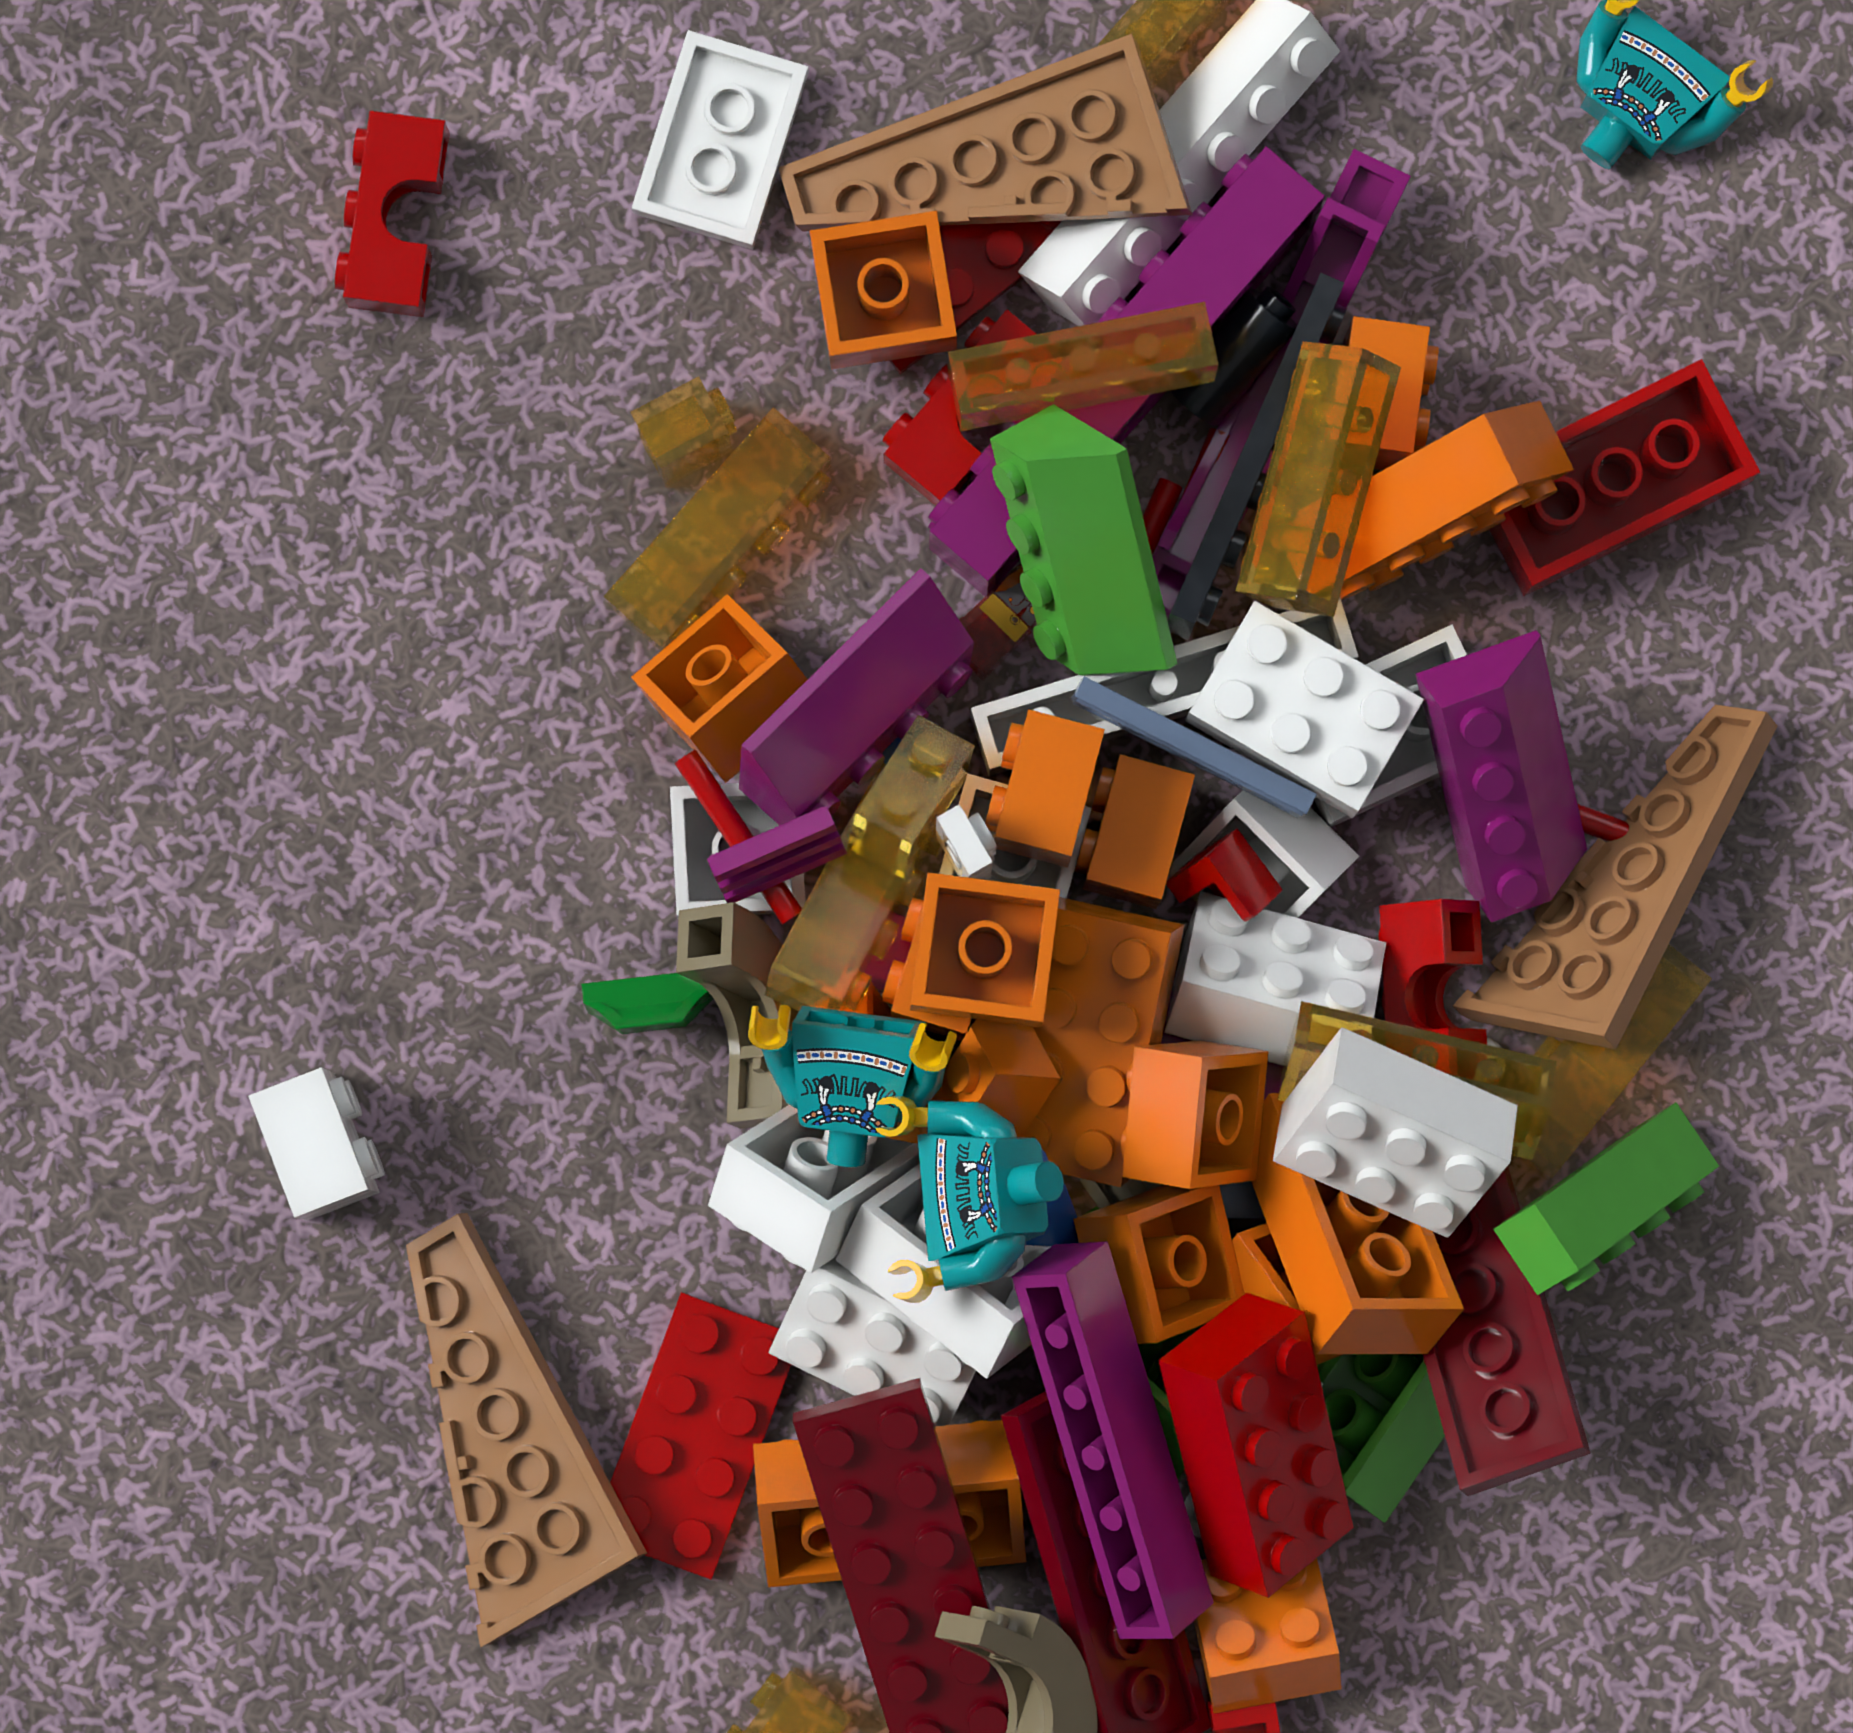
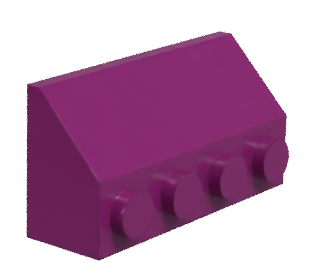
M920 568L741 745L739 790L778 825L826 806L832 817L841 804V800L837 797L853 781L859 786L866 783L883 764L885 756L882 752L897 737L903 742L909 740L927 720L929 712L925 709L941 693L946 698L953 696L971 676L973 669L969 665L974 641L932 578L923 569Z
M1535 630L1416 673L1420 695L1424 699L1422 704L1465 887L1475 901H1480L1481 909L1491 922L1551 901L1587 850L1541 635Z

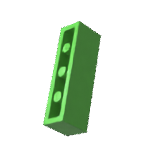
M1677 1102L1627 1132L1493 1230L1537 1295L1559 1282L1562 1283L1568 1292L1600 1271L1594 1259L1598 1257L1604 1265L1634 1246L1636 1243L1629 1233L1633 1231L1639 1239L1670 1219L1671 1217L1664 1207L1668 1205L1672 1213L1702 1195L1705 1191L1699 1184V1181L1717 1169L1719 1165Z

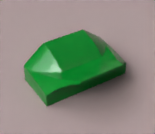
M678 973L581 984L583 1003L587 1012L621 1034L686 1027L714 999L702 985Z

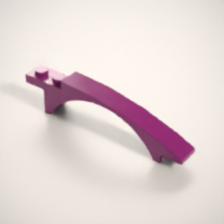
M1353 149L1330 198H1327L1282 294L1296 309L1291 318L1297 325L1320 273L1344 282L1337 304L1348 307L1411 178L1410 175ZM1292 337L1219 424L1153 555V562L1167 621ZM1321 339L1312 359L1321 362L1330 342ZM1296 395L1288 416L1294 417L1303 397ZM1218 430H1221V431L1226 432V433L1223 434V435H1220ZM1228 434H1229L1230 437H1229V439H1228V441H1227V443H1226V445H1225V447H1224V449H1223V451H1222V453H1221V455H1220L1218 461L1214 464V462H1215V460H1216V458H1217V456H1218V454H1219V452H1220V450H1221V448H1222V446H1223V444H1224V442H1225V440H1226V438H1227V436H1228ZM1271 451V454L1264 467V473L1267 472L1276 454L1273 451ZM1246 508L1245 513H1244V515H1243V517H1242V519H1241V522H1242V520H1243V518H1244V516H1245V514H1246L1248 508Z

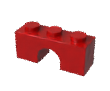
M369 111L367 129L357 128L353 145V166L361 167L358 191L348 190L344 208V227L353 228L349 252H339L335 271V289L344 290L343 298L349 308L424 317L432 263L431 251L427 244L406 242L394 237L387 230V216L394 202L405 194L411 192L441 194L450 136L445 120Z
M1007 309L996 322L989 316L980 322L964 343V346L970 350L969 354L955 370L948 364L942 367L923 392L929 398V401L914 418L905 412L893 424L882 440L889 447L883 453L884 463L935 506L951 489L959 492L973 474L970 468L982 454L960 432L957 421L962 409L976 398L993 396L1006 401L1019 412L1035 393L1041 395L1055 379L1056 375L1054 372L1065 359L1063 355Z
M1434 899L1379 905L1380 929L1378 940L1386 942L1382 965L1384 987L1382 1008L1385 1014L1387 1047L1490 1093L1487 1029L1459 1028L1455 1026L1448 1018L1443 1003L1446 983L1456 970L1466 966L1483 965L1480 901Z

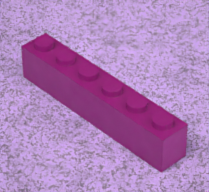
M1108 1241L1054 1244L1011 1277L1120 1639H1174L1214 1602Z

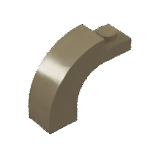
M734 902L679 910L676 973L699 983L712 995L720 1009L727 1031L729 1044L727 1123L739 1129L755 1127L789 1104L785 1102L769 1071L761 1048L753 1045L748 1038L752 1006H759L758 1011L763 1017L778 1019L780 1005H788L791 1008L789 1029L792 1031V1022L799 1013V1006L804 1004L799 981L792 963L777 936L760 917L750 910Z
M972 1606L969 1616L942 1611L934 1637L986 1659L994 1666L1003 1680L1009 1709L1006 1733H1097V1707L1086 1663L1072 1639L1052 1620L1041 1614L995 1606L994 1611Z

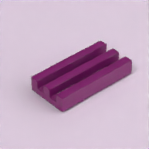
M826 806L713 854L707 858V861L726 902L736 903L847 854V851Z

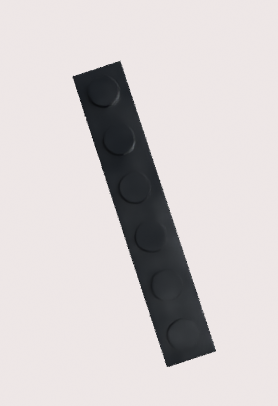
M1323 273L1319 275L1168 618L1170 633L1189 640L1196 622L1208 626L1223 593V590L1212 586L1221 565L1231 569L1235 567L1249 534L1238 529L1246 508L1259 512L1273 480V476L1263 472L1271 451L1282 456L1284 455L1298 423L1297 419L1288 416L1296 395L1305 399L1309 398L1323 366L1322 363L1312 358L1321 339L1333 344L1347 312V307L1337 304L1344 285L1342 281Z

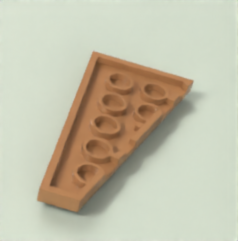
M1132 34L778 167L795 225L802 232L936 210L939 226L1193 215L1138 42Z
M1714 705L1665 761L1668 773L1646 798L1637 794L1623 809L1622 813L1626 816V822L1629 824L1627 834L1617 840L1607 841V843L1600 838L1597 839L1576 864L1552 900L1541 904L1535 910L1536 924L1514 949L1507 945L1502 948L1490 962L1496 970L1475 994L1468 989L1453 1005L1460 1015L1476 1022L1616 1049L1777 728V724L1769 714L1764 711Z
M459 1213L408 1243L406 1249L419 1320L426 1324L433 1362L428 1364L432 1388H437L444 1421L439 1423L456 1519L457 1523L463 1525L470 1565H466L465 1568L469 1589H475L481 1624L476 1625L481 1648L493 1644L642 1557L647 1552L468 1213Z

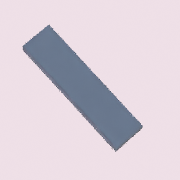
M1085 676L1080 680L1071 698L1074 701V705L1295 817L1306 815L1317 795Z

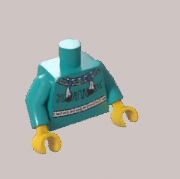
M1601 0L1579 42L1576 81L1581 90L1586 94L1580 108L1599 121L1581 145V150L1593 162L1609 170L1629 145L1651 160L1660 151L1676 156L1716 141L1745 111V102L1755 101L1771 90L1773 87L1772 77L1766 80L1759 87L1758 91L1751 90L1744 83V73L1755 64V60L1743 63L1735 68L1729 76L1642 10L1634 6L1639 0ZM1634 6L1628 15L1625 8Z
M780 1005L778 1019L765 1018L759 1013V1006H752L748 1030L750 1042L756 1047L761 1048L766 1065L785 1102L798 1109L800 1125L807 1128L829 1130L826 1159L829 1163L842 1167L863 1166L866 1162L868 1136L886 1138L887 1136L881 1135L876 1131V1128H896L898 1123L902 1122V1111L898 1106L894 1104L877 1105L879 1100L886 1097L903 1096L911 1099L917 1107H925L942 1087L946 1065L957 1039L956 1033L949 1031L946 1041L931 1039L925 1032L927 1024L923 1021L802 1006L792 1022V1031H790L791 1008L788 1005Z
M894 1096L882 1098L877 1102V1105L894 1104L898 1106L902 1111L903 1119L898 1128H876V1131L881 1135L887 1137L907 1135L915 1127H928V1134L917 1135L928 1261H939L940 1266L926 1268L910 1260H899L889 1267L888 1273L901 1275L915 1271L917 1278L915 1287L911 1291L896 1293L893 1296L909 1303H920L928 1298L933 1287L944 1285L945 1291L1000 1279L1024 1253L1026 1241L1045 1234L1048 1227L1046 1202L1057 1200L1063 1191L1064 1180L1059 1167L1050 1161L1043 1162L1042 1147L1036 1138L1017 1137L1014 1124L983 1103L929 1101L928 1107H917L907 1097Z

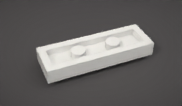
M959 804L936 817V838L957 875L960 877L990 880L992 864L996 860L994 855L996 854L995 848H997V845L979 813L967 818Z

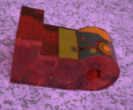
M1021 563L971 611L959 619L974 641L969 666L982 681L1032 633L1031 630L1037 625L1032 603L1027 599L1020 584V575L1023 573Z

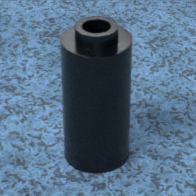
M1267 286L1262 293L1249 288L1170 383L1169 389L1172 394L1197 417L1212 426H1218L1293 336L1297 324L1291 318L1296 312L1295 307L1283 295L1271 287Z

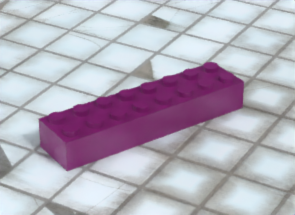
M1267 146L1254 160L1247 154H1244L1223 178L1221 183L1224 187L1218 194L1220 199L1211 207L1204 201L1193 211V215L1187 218L1179 230L1183 234L1176 243L1179 246L1169 255L1165 250L1161 249L1150 260L1138 276L1141 282L1135 290L1137 294L1128 303L1122 297H1119L1108 308L1096 324L1099 330L1094 336L1096 341L1086 351L1083 347L1077 345L1054 372L1057 376L1053 383L1055 388L1045 399L1040 394L1035 393L1019 410L1012 422L1016 425L1054 404L1121 445L1169 390L1170 383L1186 366L1249 288L1256 290L1314 224L1325 195ZM991 444L982 452L970 468L973 474L969 480L972 483L961 495L954 489H951L928 516L931 520L928 526L930 529L929 549L986 598L1020 560L1019 552L1011 542L1006 529V522L1010 517L1005 497L998 489L993 478L992 469L996 462Z

